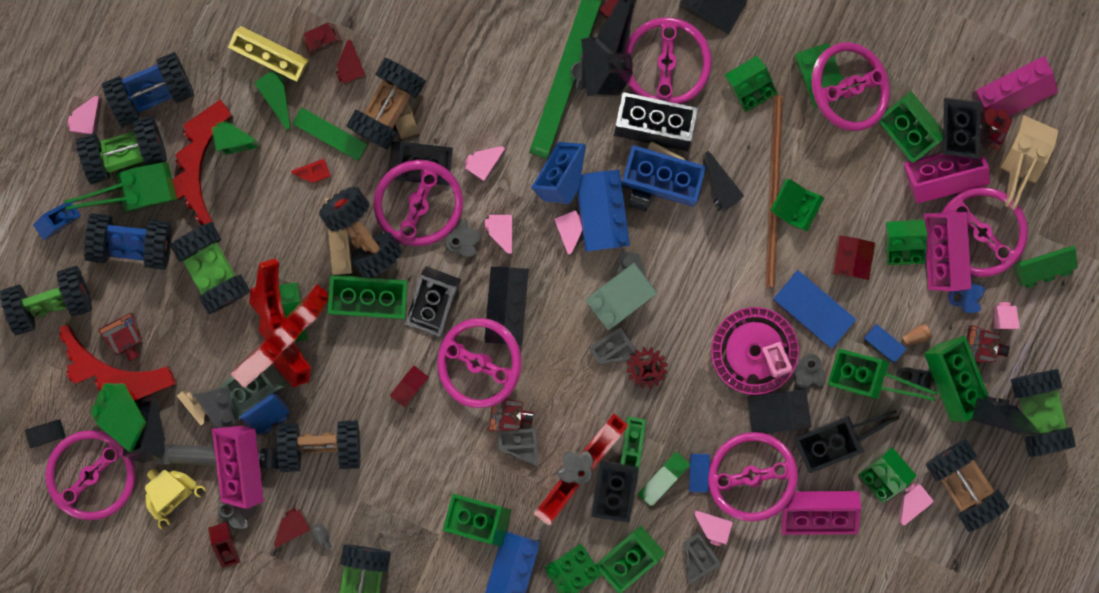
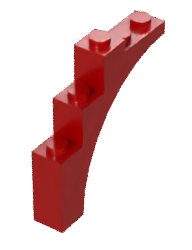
M221 99L183 125L185 129L183 131L184 135L189 141L193 140V142L174 154L177 158L175 162L181 170L185 169L184 172L172 179L176 197L178 200L186 197V200H184L185 204L190 210H195L197 213L195 218L201 226L210 222L214 224L207 211L201 187L202 164L206 151L214 138L212 127H216V123L228 122L233 118V115Z
M276 258L259 263L256 287L250 289L249 304L260 315L259 332L265 339L285 319L279 291V261ZM293 341L278 355L272 364L292 387H296L309 382L311 366L302 356L295 341Z
M316 284L284 321L237 365L231 375L244 388L252 382L318 317L322 308L329 300L327 292Z
M70 325L59 327L61 330L59 332L62 343H66L68 348L66 350L67 356L70 361L73 360L74 362L67 366L68 371H66L69 381H73L74 384L81 383L95 376L97 378L95 384L99 391L104 383L125 384L134 402L177 384L170 366L145 372L125 371L111 367L98 360L85 349Z
M614 413L580 453L581 455L584 451H587L592 456L593 464L590 468L591 471L628 427V424ZM584 471L579 473V477L585 476ZM559 479L534 514L549 526L579 488L580 484L576 482L566 483Z

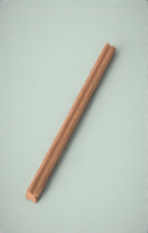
M774 96L766 287L776 286L774 285L776 284V280H774L776 279V275H774L776 273L774 272L777 269L775 268L777 267L775 266V262H777L775 261L777 260V256H775L777 255L776 248H778L776 247V243H778L776 242L778 241L776 239L778 238L776 237L778 236V232H776L778 230L776 229L779 226L777 225L779 224L777 223L779 218L771 213V207L778 196V191H780L778 186H780L779 181H781L779 180L781 179L779 177L781 176L779 175L781 174L779 173L781 171L779 170L781 169L779 168L781 163L779 162H781L780 157H782L780 156L782 155L780 154L782 152L780 151L782 150L780 149L782 148L780 146L782 145L780 144L782 139L780 138L783 136L781 135L783 133L781 132L783 131L781 130L783 129L781 127L783 126L781 125L783 124V120H781L783 118L781 117L784 114L782 113L784 112L782 111V107H784L782 106L784 105L782 104L784 102L782 101L784 100L782 99L784 98L783 96Z

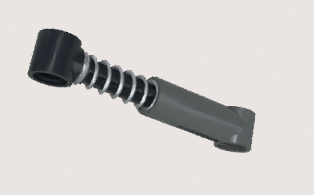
M164 444V454L161 459L155 460L156 464L216 466L214 446ZM261 448V451L258 450L260 468L279 469L277 449Z

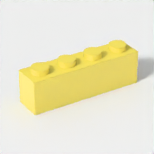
M242 26L235 30L228 48L296 82L302 77L309 62V59Z

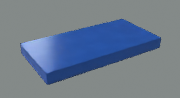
M799 270L794 273L773 298L776 303L831 349L856 321V318Z

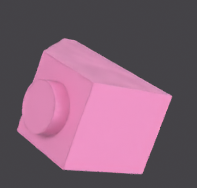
M94 96L74 110L72 116L68 118L69 131L86 135L96 134L102 98Z
M501 146L477 151L474 155L470 154L464 162L466 165L465 170L485 182L503 155L505 148Z
M576 211L554 219L568 255L572 254L582 232L581 215H577Z
M489 215V219H485V231H489V235L507 254H512V215Z
M999 302V306H994L993 329H1019L1016 306H1011V302Z
M914 483L909 484L904 489L905 493L902 494L899 522L903 526L934 502L919 483L915 485Z
M695 510L694 515L705 536L710 539V543L721 546L722 543L726 544L733 522Z

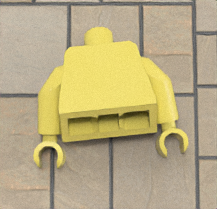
M154 468L147 473L151 481L145 486L147 492L145 495L146 508L154 519H158V527L164 529L161 521L164 520L170 525L171 521L166 516L192 494V489L197 497H201L196 493L198 488H202L205 492L206 490L202 485L197 486L196 482L184 473L177 471L168 472L166 470L159 473Z

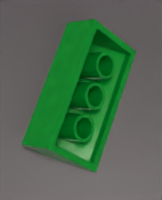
M330 275L328 314L406 320L408 281Z
M961 336L939 343L924 353L951 422H967L973 417L977 398L985 399L986 396H989L966 336Z

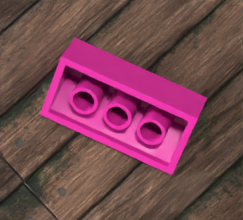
M1045 56L981 87L974 91L973 95L976 101L982 102L984 111L987 108H993L996 111L1003 109L1008 113V117L1057 93L1058 89L1053 71Z
M939 153L920 158L914 163L911 161L904 163L910 190L916 204L990 184L989 166L984 156L977 159Z
M967 212L925 213L924 221L928 235L926 247L928 290L959 291L971 289Z
M245 426L212 429L221 502L245 509L264 502L255 429Z
M859 491L795 492L789 504L781 511V535L858 534L861 515Z

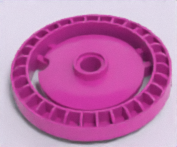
M749 307L735 311L720 323L712 338L711 358L717 374L729 387L745 394L757 395L774 391L790 378L797 365L799 345L793 328L780 314L766 308ZM758 317L769 320L782 331L787 343H783L779 334L769 325L760 322L747 323L745 318ZM741 320L743 325L736 328L735 323ZM730 328L733 329V333L730 335L726 345V356L729 365L734 370L732 375L726 369L722 359L723 339ZM781 342L783 349L788 347V354L786 356L792 367V372L777 376L763 384L753 385L746 383L751 374H755L758 379L771 375L762 348ZM753 345L758 346L760 349V353L757 356L750 354V348ZM737 374L744 377L742 381L735 378Z

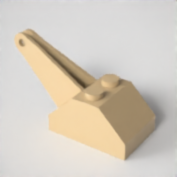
M1025 115L1021 116L999 166V169L1010 173L1005 206L1008 207L1013 198L1018 177L1022 178V182L1012 202L1011 209L1013 210L1018 204L1026 182L1028 181L1033 184L1037 182L1055 147L1059 130Z

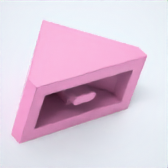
M781 342L762 348L772 377L775 378L793 371Z

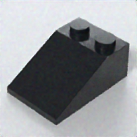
M681 0L679 7L729 34L747 0Z
M945 97L943 154L981 158L988 152V131L982 102Z
M392 141L389 171L399 164L408 161L426 160L437 163L451 172L453 148ZM422 169L404 172L394 180L420 183ZM426 175L424 180H431L433 175ZM442 176L437 177V185L449 186V183Z
M708 150L703 157L711 196L714 200L712 204L718 211L722 210L724 213L741 200L744 195Z
M425 266L419 276L405 324L441 337L462 279Z
M806 389L747 397L752 432L767 434L812 427Z
M986 396L985 399L977 398L972 417L973 421L1014 433L1041 436V432L1017 406L1009 404L1010 400L998 398L997 401V398Z
M150 397L135 401L146 424L132 452L124 448L122 456L140 463L161 459L165 451V437L157 398Z
M600 461L591 517L630 523L639 470L638 466Z

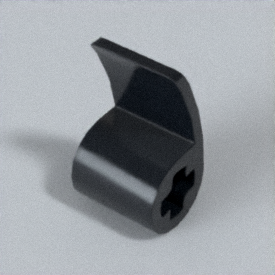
M632 190L628 207L647 212L651 195Z
M60 419L24 430L30 449L66 437Z

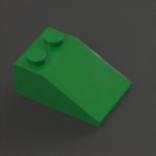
M104 383L94 406H92L91 415L100 428L127 451L132 452L146 422L125 384Z
M452 493L442 531L502 547L512 510Z
M640 525L602 558L595 567L618 593H622L659 562L666 553Z

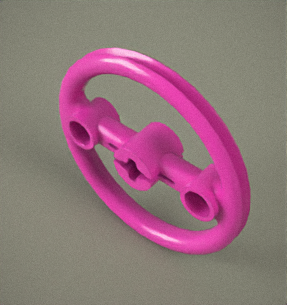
M671 17L653 19L635 30L627 41L626 50L632 55L633 48L642 35L649 30L661 27L663 44L662 54H660L657 61L660 69V84L657 89V95L653 96L644 91L636 82L633 74L628 81V85L636 95L684 104L697 96L707 83L712 66L710 48L701 32L690 23ZM680 28L688 32L699 44L703 56V69L699 80L691 90L679 97H673L671 77L672 70L677 63L676 57L673 54L674 39L677 35V29ZM672 29L675 35L672 38H666L664 31ZM668 46V58L669 61H672V64H669V66L667 67V78H665L666 67L664 63H661V61H664L665 57L667 56ZM668 86L670 89L669 95H661L659 92L660 87Z
M843 42L829 47L817 59L812 73V90L819 109L831 123L844 130L860 131L874 126L881 120L888 108L890 84L884 66L873 52L862 45ZM850 51L864 57L874 69L862 77L853 75L841 80L837 86L822 88L821 79L824 66L838 52ZM857 83H861L860 85L841 91V89L855 85ZM880 86L879 105L874 114L865 121H847L836 115L829 107L830 102L837 100L841 96L850 98L862 93L866 87Z
M426 160L408 161L392 168L379 182L374 195V213L381 229L384 232H390L397 242L409 246L430 245L445 238L458 224L463 211V195L456 178L443 166ZM422 169L418 190L410 194L408 198L410 210L407 218L400 224V230L396 231L388 224L383 214L382 199L384 192L391 181L397 176L410 170ZM426 175H433L431 180H424ZM442 176L449 183L454 193L453 214L446 225L439 231L428 236L415 237L418 219L429 209L427 201L429 191L437 183V177ZM408 226L413 227L409 232L404 231Z
M985 187L966 190L950 200L942 212H956L959 207H965L967 209L968 227L972 230L974 238L980 242H985L1001 261L999 265L990 268H974L970 266V275L987 277L1000 274L1014 265L1025 249L1028 237L1025 215L1018 204L1014 210L1011 209L1014 200L1012 199L1009 207L1014 212L1019 224V239L1015 250H1011L992 234L990 225L980 222L964 204L965 200L975 196H990L1005 203L1007 194ZM971 221H973L979 228L984 229L986 227V234L994 242V244L983 235L979 237V231L971 223ZM1001 247L1008 249V255L1004 258L998 256V250Z
M469 319L453 327L442 341L437 359L439 377L447 393L460 404L472 408H487L505 400L516 387L521 374V354L515 338L504 326L490 319ZM473 327H486L494 330L505 340L510 349L512 369L501 368L493 364L490 356L487 354H473L465 350L462 344L455 342V338L463 331ZM454 347L457 348V354H456V355H454V353H453ZM447 357L451 359L457 358L467 363L468 369L473 373L484 372L492 376L497 383H502L504 388L498 394L488 399L477 400L466 397L455 388L449 378ZM502 371L506 375L504 380L501 378Z
M89 430L74 433L62 440L52 451L48 459L45 474L48 492L54 503L72 517L81 520H99L109 517L126 504L133 492L136 480L134 461L123 457L124 447L105 432ZM83 439H98L107 442L109 446L104 449L102 456L93 465L84 467L80 471V478L69 489H65L60 494L55 484L54 474L57 461L63 451L71 444ZM110 449L115 452L113 460L107 457V452ZM122 457L127 469V481L125 489L118 500L100 511L88 512L74 508L73 504L79 499V495L89 485L98 483L101 480L102 472L112 462ZM94 471V474L92 475L94 479H88L87 477L89 476V474L87 472ZM68 491H72L74 493L75 497L73 501H69L66 498V493Z
M757 432L743 433L725 442L712 458L708 475L710 492L717 505L728 515L749 522L766 520L781 512L791 501L798 480L797 466L788 448L773 436ZM759 441L767 443L776 448L785 459L784 463L778 462L770 468L759 470L755 466H748L739 474H717L719 465L728 451L745 442ZM784 467L785 473L778 476L777 470ZM752 473L756 475L754 477V480L750 479V477H752ZM728 478L729 483L726 486H721V480ZM775 478L789 480L782 498L774 506L761 512L748 513L739 511L731 507L721 495V491H729L734 486L747 484L751 488H757L765 480Z

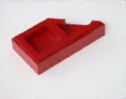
M325 159L291 171L293 175L313 184L331 177Z

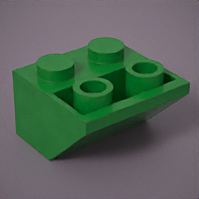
M758 56L724 74L730 89L745 113L778 94L767 67Z
M924 220L886 222L885 247L887 265L925 264L928 235Z
M893 447L879 455L858 474L882 503H885L908 487L917 476Z

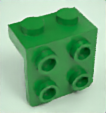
M787 178L771 207V213L789 225L807 232L824 197L806 190L793 180Z
M581 544L544 566L547 576L557 587L558 593H578L601 575Z

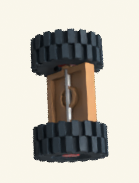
M385 57L375 74L383 81L365 112L362 113L355 109L346 127L372 143L388 150L397 134L391 128L394 127L411 96L414 98L419 96L426 80L397 62Z
M353 186L352 188H346V190L343 189L322 205L323 208L319 210L320 213L318 214L331 232H339L341 229V231L344 230L347 234L349 233L352 237L351 242L355 247L359 248L354 251L355 254H352L351 261L364 278H371L373 275L375 277L378 273L385 272L386 268L389 269L391 264L396 263V259L400 258L402 248L390 232H384V234L381 232L378 236H371L359 220V218L364 217V213L368 212L370 207L369 201L359 187Z
M358 420L338 421L337 435L323 433L322 436L303 434L300 437L298 423L278 424L277 457L280 472H299L301 470V453L338 452L340 469L360 468L361 447Z
M964 439L942 451L925 465L935 481H942L961 511L958 517L967 531L972 532L1002 515L1008 510L1009 505L999 490L994 491L975 461L976 453L967 439Z

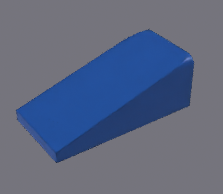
M875 324L864 337L866 341L892 363H895L906 350L900 342L878 324Z
M690 453L689 492H708L710 454Z

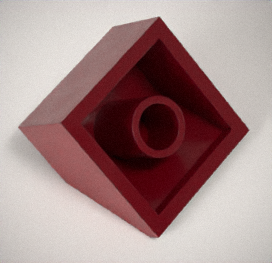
M842 235L837 236L831 274L869 280L875 242Z

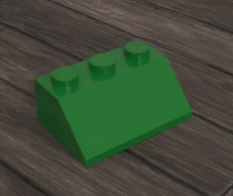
M829 43L809 48L793 56L813 110L819 107L812 90V73L817 59L826 49L831 47ZM834 55L824 66L821 79L822 88L837 86L843 80ZM841 96V97H839L837 100H835V101H833V102H836V101H839V100H841V99H844L845 97H842V96Z
M912 91L889 108L879 121L912 163L943 140V129Z
M227 121L216 123V127H212L216 150L222 155L261 148V144L253 137Z
M1075 245L1014 264L1013 268L1019 286L1025 285L1027 289L1036 286V281L1043 280L1045 283L1055 280L1054 276L1062 274V277L1073 274V270L1078 268Z

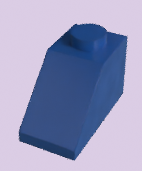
M64 203L48 211L33 224L43 240L59 233L81 216L77 209L66 210V207L73 205L72 203Z

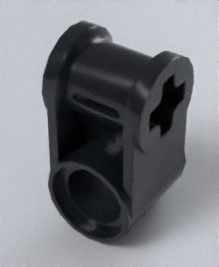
M902 367L897 370L896 377L902 379V372L906 370L910 374L908 382L931 390L929 388L932 378L930 371L910 367Z

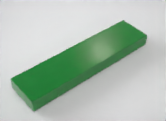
M302 107L292 122L293 125L357 161L361 159L368 146L363 141Z

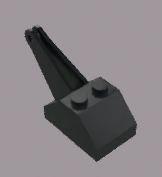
M619 0L597 38L588 37L581 39L587 96H620L631 78L633 62L631 54L626 50V45L637 0Z
M894 410L855 425L852 424L850 417L846 416L795 437L794 439L809 474L863 453L864 450L860 441L900 418L897 416L882 422L859 436L855 428L896 414L897 411Z

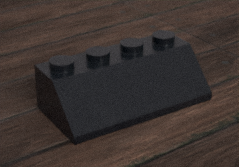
M623 92L614 136L645 143L654 142L659 146L689 151L698 108Z
M491 266L486 319L493 320L504 326L513 335L518 346H522L529 269ZM485 327L484 343L507 345L497 332Z

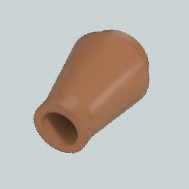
M920 324L902 337L906 346L927 342L929 341L928 339L932 338L927 324Z

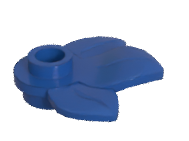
M971 284V289L950 291L948 300L951 305L961 307L967 313H976L981 311L977 300L982 297L986 289L980 285ZM955 294H959L961 296V299L959 301H956L954 299Z

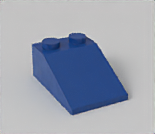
M567 142L557 143L531 187L544 202L570 204L574 199L580 185L586 145Z
M272 394L240 417L250 428L255 429L258 435L261 433L266 435L273 430L272 426L277 422L282 424L288 420V415L292 412L279 394Z

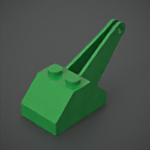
M158 163L120 172L114 177L116 185L68 199L64 202L65 204L79 202L117 190L119 198L71 205L66 207V210L121 204L123 214H130L175 201L177 197L169 163Z
M840 348L837 350L827 383L829 386L872 399H878L880 391L885 390L936 402L935 398L883 387L884 378L887 377L918 390L938 395L936 391L923 388L886 373L889 362Z

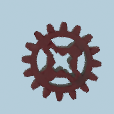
M642 347V352L636 349L635 356L630 354L632 361L626 362L630 366V368L626 369L627 373H632L629 379L635 378L634 385L640 382L641 388L648 384L651 389L653 383L658 386L659 379L665 380L662 374L668 373L664 369V367L668 366V363L662 362L665 356L659 357L660 351L657 350L654 353L653 347H650L649 351ZM645 355H650V356H649L648 358H646V359H641V358H640V357L645 356ZM657 360L659 361V364H660V369H659V371L655 368V364L657 363ZM635 364L639 367L637 375L634 371ZM650 364L651 370L644 371L643 365ZM649 376H653V377H654V378L649 379V380H644L646 377H649Z

